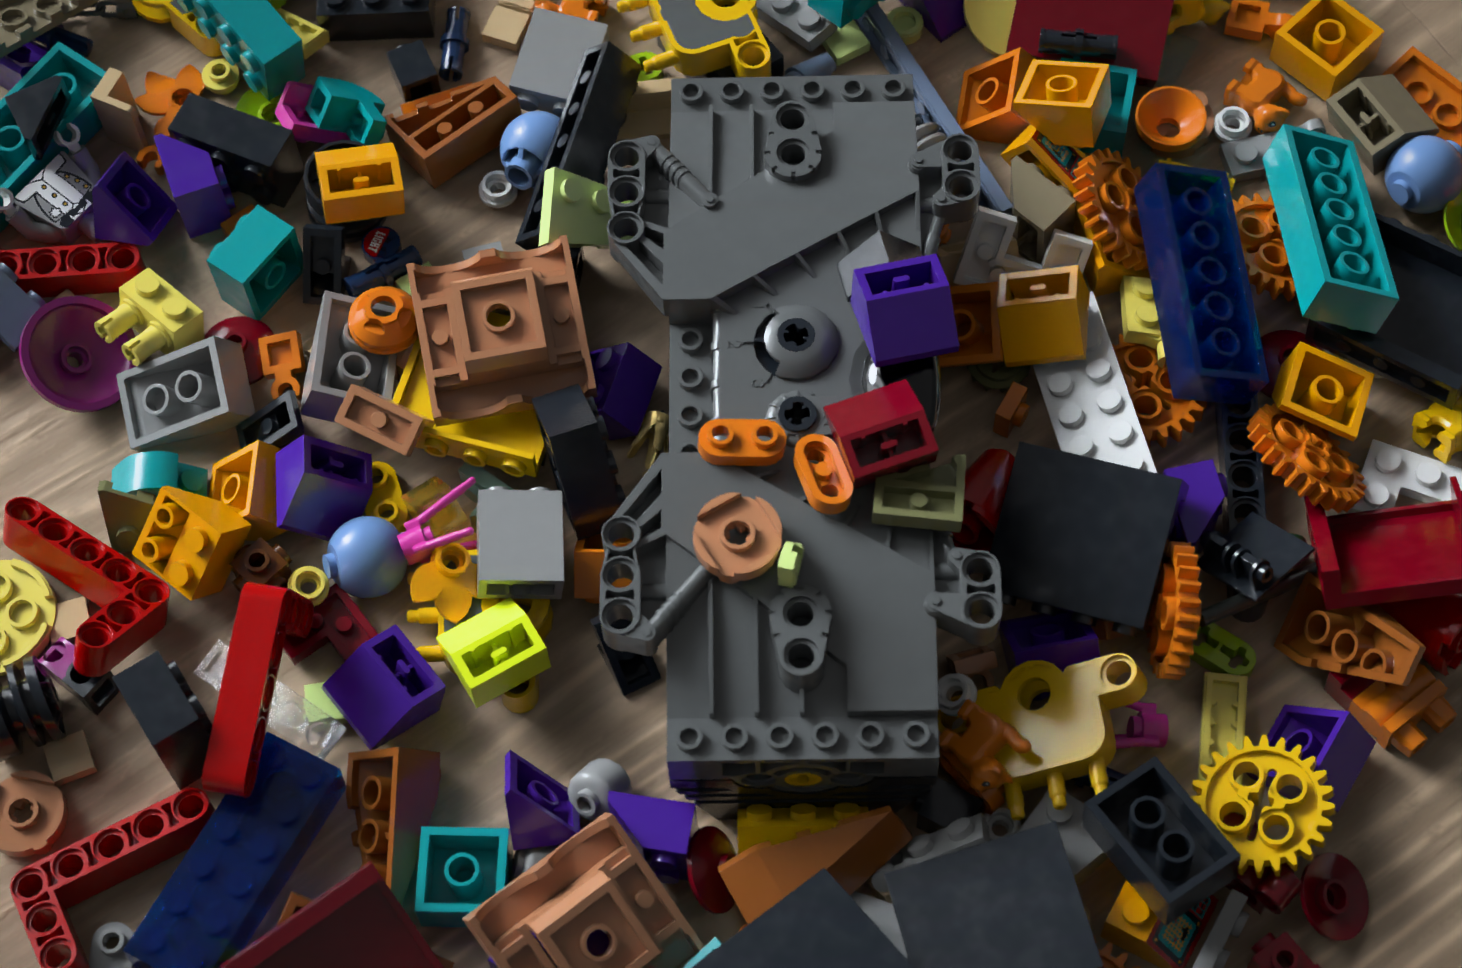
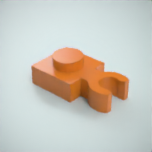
M297 330L258 338L263 376L268 380L275 379L271 386L272 398L275 400L283 394L287 387H293L296 398L302 400L304 387L296 379L295 375L306 372L301 334Z

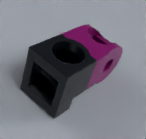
M60 637L38 661L46 673L81 700L95 715H98L120 692L112 679L114 675L109 671L99 677H87L77 672L73 665L75 645Z

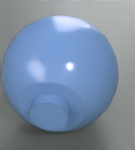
M531 111L516 117L506 127L500 142V157L505 168V177L511 185L523 190L535 188L560 117L545 111Z
M1431 135L1415 136L1401 143L1393 150L1385 166V185L1391 198L1400 207L1413 213L1430 214L1444 209L1445 204L1449 200H1454L1462 189L1461 146L1452 140H1444Z
M360 516L345 522L334 532L327 546V554L322 556L326 576L328 579L333 578L334 582L342 590L355 597L376 598L389 593L402 581L409 564L397 538V535L401 533L389 521L375 516Z

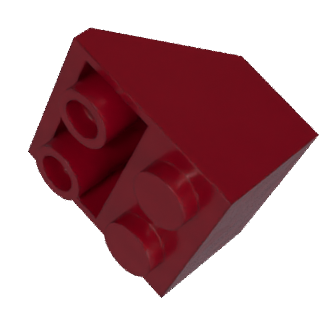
M906 379L823 407L834 441L852 480L853 490L874 483L876 477L894 472L904 473L912 467L936 461L939 452L924 408Z

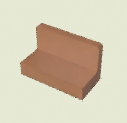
M354 384L350 385L334 419L335 422L408 457L411 456L424 427L433 429L435 421L365 387Z

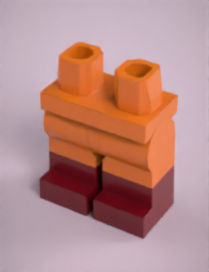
M1420 663L1408 686L1333 671L1329 672L1324 686V690L1344 710L1350 711L1364 729L1377 738L1376 741L1384 749L1393 744L1408 758L1417 753L1428 740L1416 726L1418 722L1424 719L1437 733H1441L1454 722L1457 716L1455 710L1444 698L1448 688L1439 679L1436 680L1430 670Z

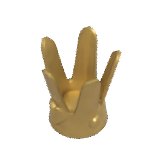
M664 410L645 413L641 423L642 428L627 453V458H633L648 438L649 444L645 459V468L647 470L656 461L663 444V453H668L669 415L665 414Z

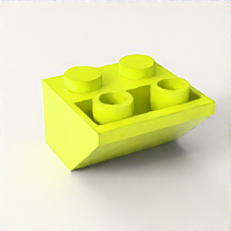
M510 597L436 637L439 646L476 708L551 667L547 647L527 614Z

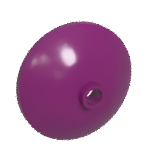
M67 296L46 303L31 316L22 331L19 343V357L26 379L43 399L61 409L80 413L105 409L121 399L116 374L136 367L132 364V360H127L121 347L136 336L132 328H130L109 344L105 341V337L102 339L97 334L94 327L96 321L107 316L115 309L93 298ZM67 357L76 358L79 367L70 366Z

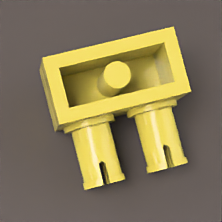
M149 267L119 287V307L94 323L97 334L102 339L105 337V341L109 344L130 328H134L140 333L121 347L127 360H132V364L135 366L140 365L146 358L158 350L166 355L204 339L203 311Z

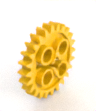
M1262 735L1259 746H1253L1249 737L1244 736L1243 749L1237 750L1230 741L1227 742L1228 755L1226 757L1215 751L1211 753L1215 765L1214 768L1202 764L1199 767L1200 773L1206 781H1192L1193 790L1200 795L1192 796L1191 798L1241 855L1238 867L1240 875L1244 874L1249 865L1255 866L1257 878L1262 877L1266 866H1271L1273 873L1276 877H1279L1281 874V864L1287 863L1292 870L1297 871L1296 857L1301 855L1306 860L1312 861L1313 852L1310 845L1312 844L1320 848L1325 846V839L1319 831L1332 832L1333 829L1332 822L1325 818L1326 816L1335 815V804L1326 802V800L1334 797L1333 787L1321 786L1327 781L1326 770L1313 772L1317 765L1316 757L1311 756L1302 761V746L1297 745L1288 752L1286 751L1285 738L1282 737L1275 747L1269 746L1266 735ZM1270 771H1275L1277 774L1268 791L1269 806H1264L1262 809L1255 840L1248 841L1247 836L1250 834L1256 820L1254 806L1261 804L1268 774ZM1246 772L1253 773L1259 778L1251 786H1241L1236 782V779ZM1288 785L1296 786L1302 791L1294 799H1285L1278 793L1280 789ZM1232 812L1240 813L1245 817L1244 822L1235 827L1225 825L1222 820L1224 816ZM1275 825L1283 826L1289 831L1287 836L1280 840L1268 838L1265 832L1268 828Z

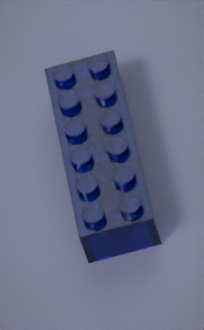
M1155 163L1134 187V193L1172 396L1175 399L1245 405L1270 381L1227 172Z
M267 731L251 795L247 798L228 794L224 796L123 949L135 968H221V964L242 951L345 792L346 783L340 768Z

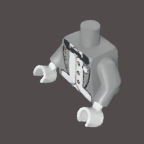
M67 123L66 126L72 133L70 142L64 141L58 131L54 132L53 138L59 146L68 147L70 150L68 155L61 151L15 197L9 189L0 187V196L4 201L3 207L0 206V213L3 212L6 215L5 220L28 240L47 243L59 241L64 245H72L84 233L95 243H100L103 239L95 238L92 189L101 179L102 175L97 163L85 145H79L78 143L80 139L79 128L72 123Z

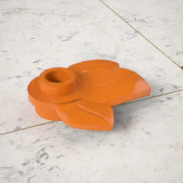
M191 64L185 66L178 73L176 79L148 71L145 78L146 94L140 95L134 100L143 112L154 116H162L167 113L171 105L181 108L189 93L201 96L205 90V85L202 81L201 73Z

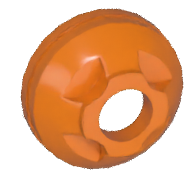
M1176 86L1158 87L1149 91L1141 98L1135 112L1136 130L1141 139L1154 149L1165 152L1182 151L1193 146L1203 134L1207 120L1206 110L1201 100L1187 89ZM1163 123H1170L1178 128L1179 134L1171 138L1163 137L1158 133L1157 127Z
M380 286L369 289L358 296L351 305L348 316L350 335L357 345L370 353L379 355L399 353L411 346L419 336L412 296L399 288ZM381 301L390 302L396 307L395 311L386 317L375 315L372 312V308Z

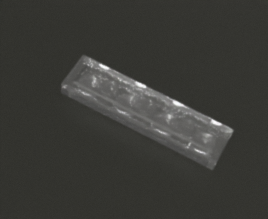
M218 639L193 672L219 692L229 646L220 639ZM277 679L267 726L322 763L347 728Z

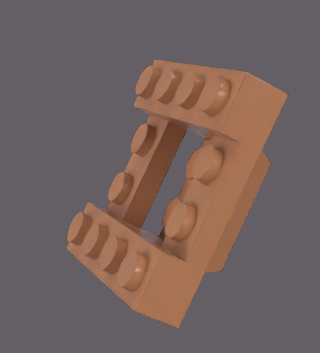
M567 235L559 236L558 239L545 246L526 251L506 252L496 250L495 248L480 250L469 259L449 265L421 266L414 262L406 264L436 427L534 409L532 398L575 384H579L585 398L590 396L593 398L598 397ZM495 309H504L510 313L511 318L506 325L494 327L488 323V315Z
M607 812L603 813L462 918L486 954L493 959L498 968H556L531 931L535 933L558 968H682L704 947L612 813ZM595 930H604L609 938L608 948L600 955L590 954L586 946L588 936Z

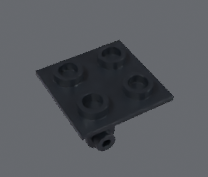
M1251 512L1225 536L1219 531H1206L1201 536L1200 545L1203 546L1204 554L1198 559L1197 567H1200L1203 571L1257 603L1312 554L1315 548L1256 513Z

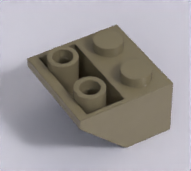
M1393 74L1358 78L1326 100L1329 122L1343 139L1354 142L1358 157L1374 176L1385 169L1387 160L1393 150L1407 139L1420 135L1434 136L1439 133L1437 125Z
M1016 155L1011 160V215L1017 218V224L1012 236L1017 239L1019 254L1022 257L1041 264L1054 228L1074 234L1076 200L1067 188L1061 185L1056 186L1047 179L1038 166L1033 163H1026Z

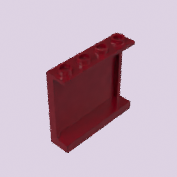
M1017 0L1006 53L1021 47L1037 60L1061 61V57L1072 59V56L1038 53L1041 28L1059 31H1075L1076 28L1084 29L1085 33L1118 35L1116 60L1095 57H1081L1080 60L1138 69L1135 85L1154 88L1159 74L1174 0Z
M1456 476L1450 477L1451 500L1326 516L1325 509L1320 502L1314 506L1308 496H1304L1308 534L1311 546L1315 548L1313 556L1326 610L1462 593V491Z
M371 861L221 964V968H444Z

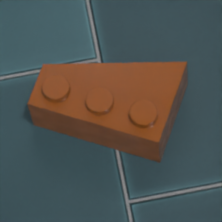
M496 76L450 92L451 98L435 104L428 105L427 101L416 104L417 110L394 118L393 113L383 116L387 121L385 130L389 141L393 142L396 152L434 189L500 145L506 127L512 120L522 115L518 97Z

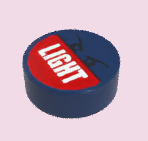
M386 226L370 229L364 235L361 243L364 256L370 264L379 257L385 259L402 250L399 235L395 230Z

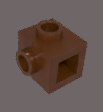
M259 537L254 543L243 546L236 553L234 560L229 563L236 577L232 583L240 594L246 582L287 588L289 577L292 574L289 567L292 559L281 546L275 544L271 547L264 539Z

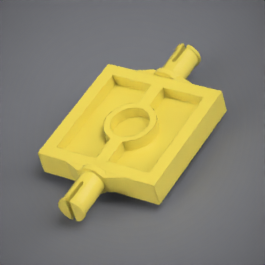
M1158 262L1149 269L1151 279L1123 275L1120 284L1124 342L1144 344L1156 349L1158 366L1163 368L1165 364V368L1168 369L1175 364L1174 351L1190 350L1203 352L1207 339L1201 285L1168 281L1166 265L1161 263L1159 268Z

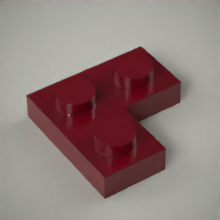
M336 583L329 588L326 599L314 607L313 623L309 635L306 638L286 635L283 651L292 663L296 665L330 642L345 662L361 644L375 637L378 633L346 591L342 590Z

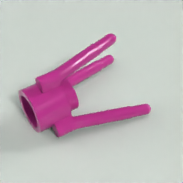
M469 477L417 518L404 523L406 532L397 535V538L409 565L421 562V564L426 563L430 560L435 548L474 534V529L468 527L435 538L430 526L422 529L421 525L476 483L475 477ZM477 540L460 543V545L466 550L477 549Z
M1137 701L1126 705L1125 707L1139 711L1137 716L1129 717L1127 734H1114L1116 749L1132 747L1164 748L1169 734L1167 715L1156 713V703Z

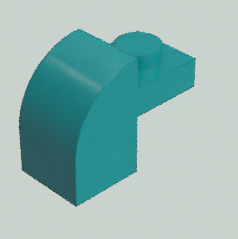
M317 76L305 110L319 129L346 133L351 141H359L365 145L378 144L385 134L387 121L382 116V112L386 104L378 96L348 81Z
M165 451L140 452L126 457L112 469V489L135 496L137 491L140 490L154 494L157 497L161 487L167 485L207 497L208 469L178 462L179 454Z

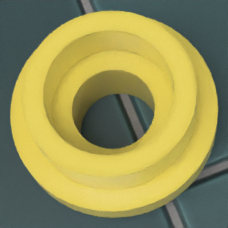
M224 58L209 62L202 71V81L205 87L218 95H226L234 91L240 79L237 65L232 66Z
M304 566L291 574L287 588L311 600L315 607L321 604L328 596L329 580L326 574L319 568ZM306 582H311L317 587L310 594L302 592L300 588Z

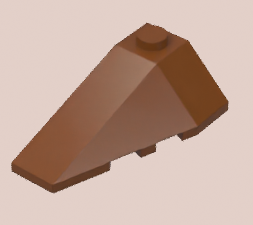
M1310 571L1306 572L1273 645L1299 665L1403 686L1409 685L1426 649L1425 645L1378 604L1326 610L1318 573Z
M404 747L348 753L346 800L347 808L355 810L357 830L351 833L353 847H360L362 859L360 867L371 861L402 906L419 855L421 826L428 827L438 797L441 779V752Z
M889 805L838 820L834 828L811 834L810 829L796 832L797 838L772 846L770 840L755 844L718 866V870L747 924H750L823 868L830 873L850 896L910 842L913 836Z

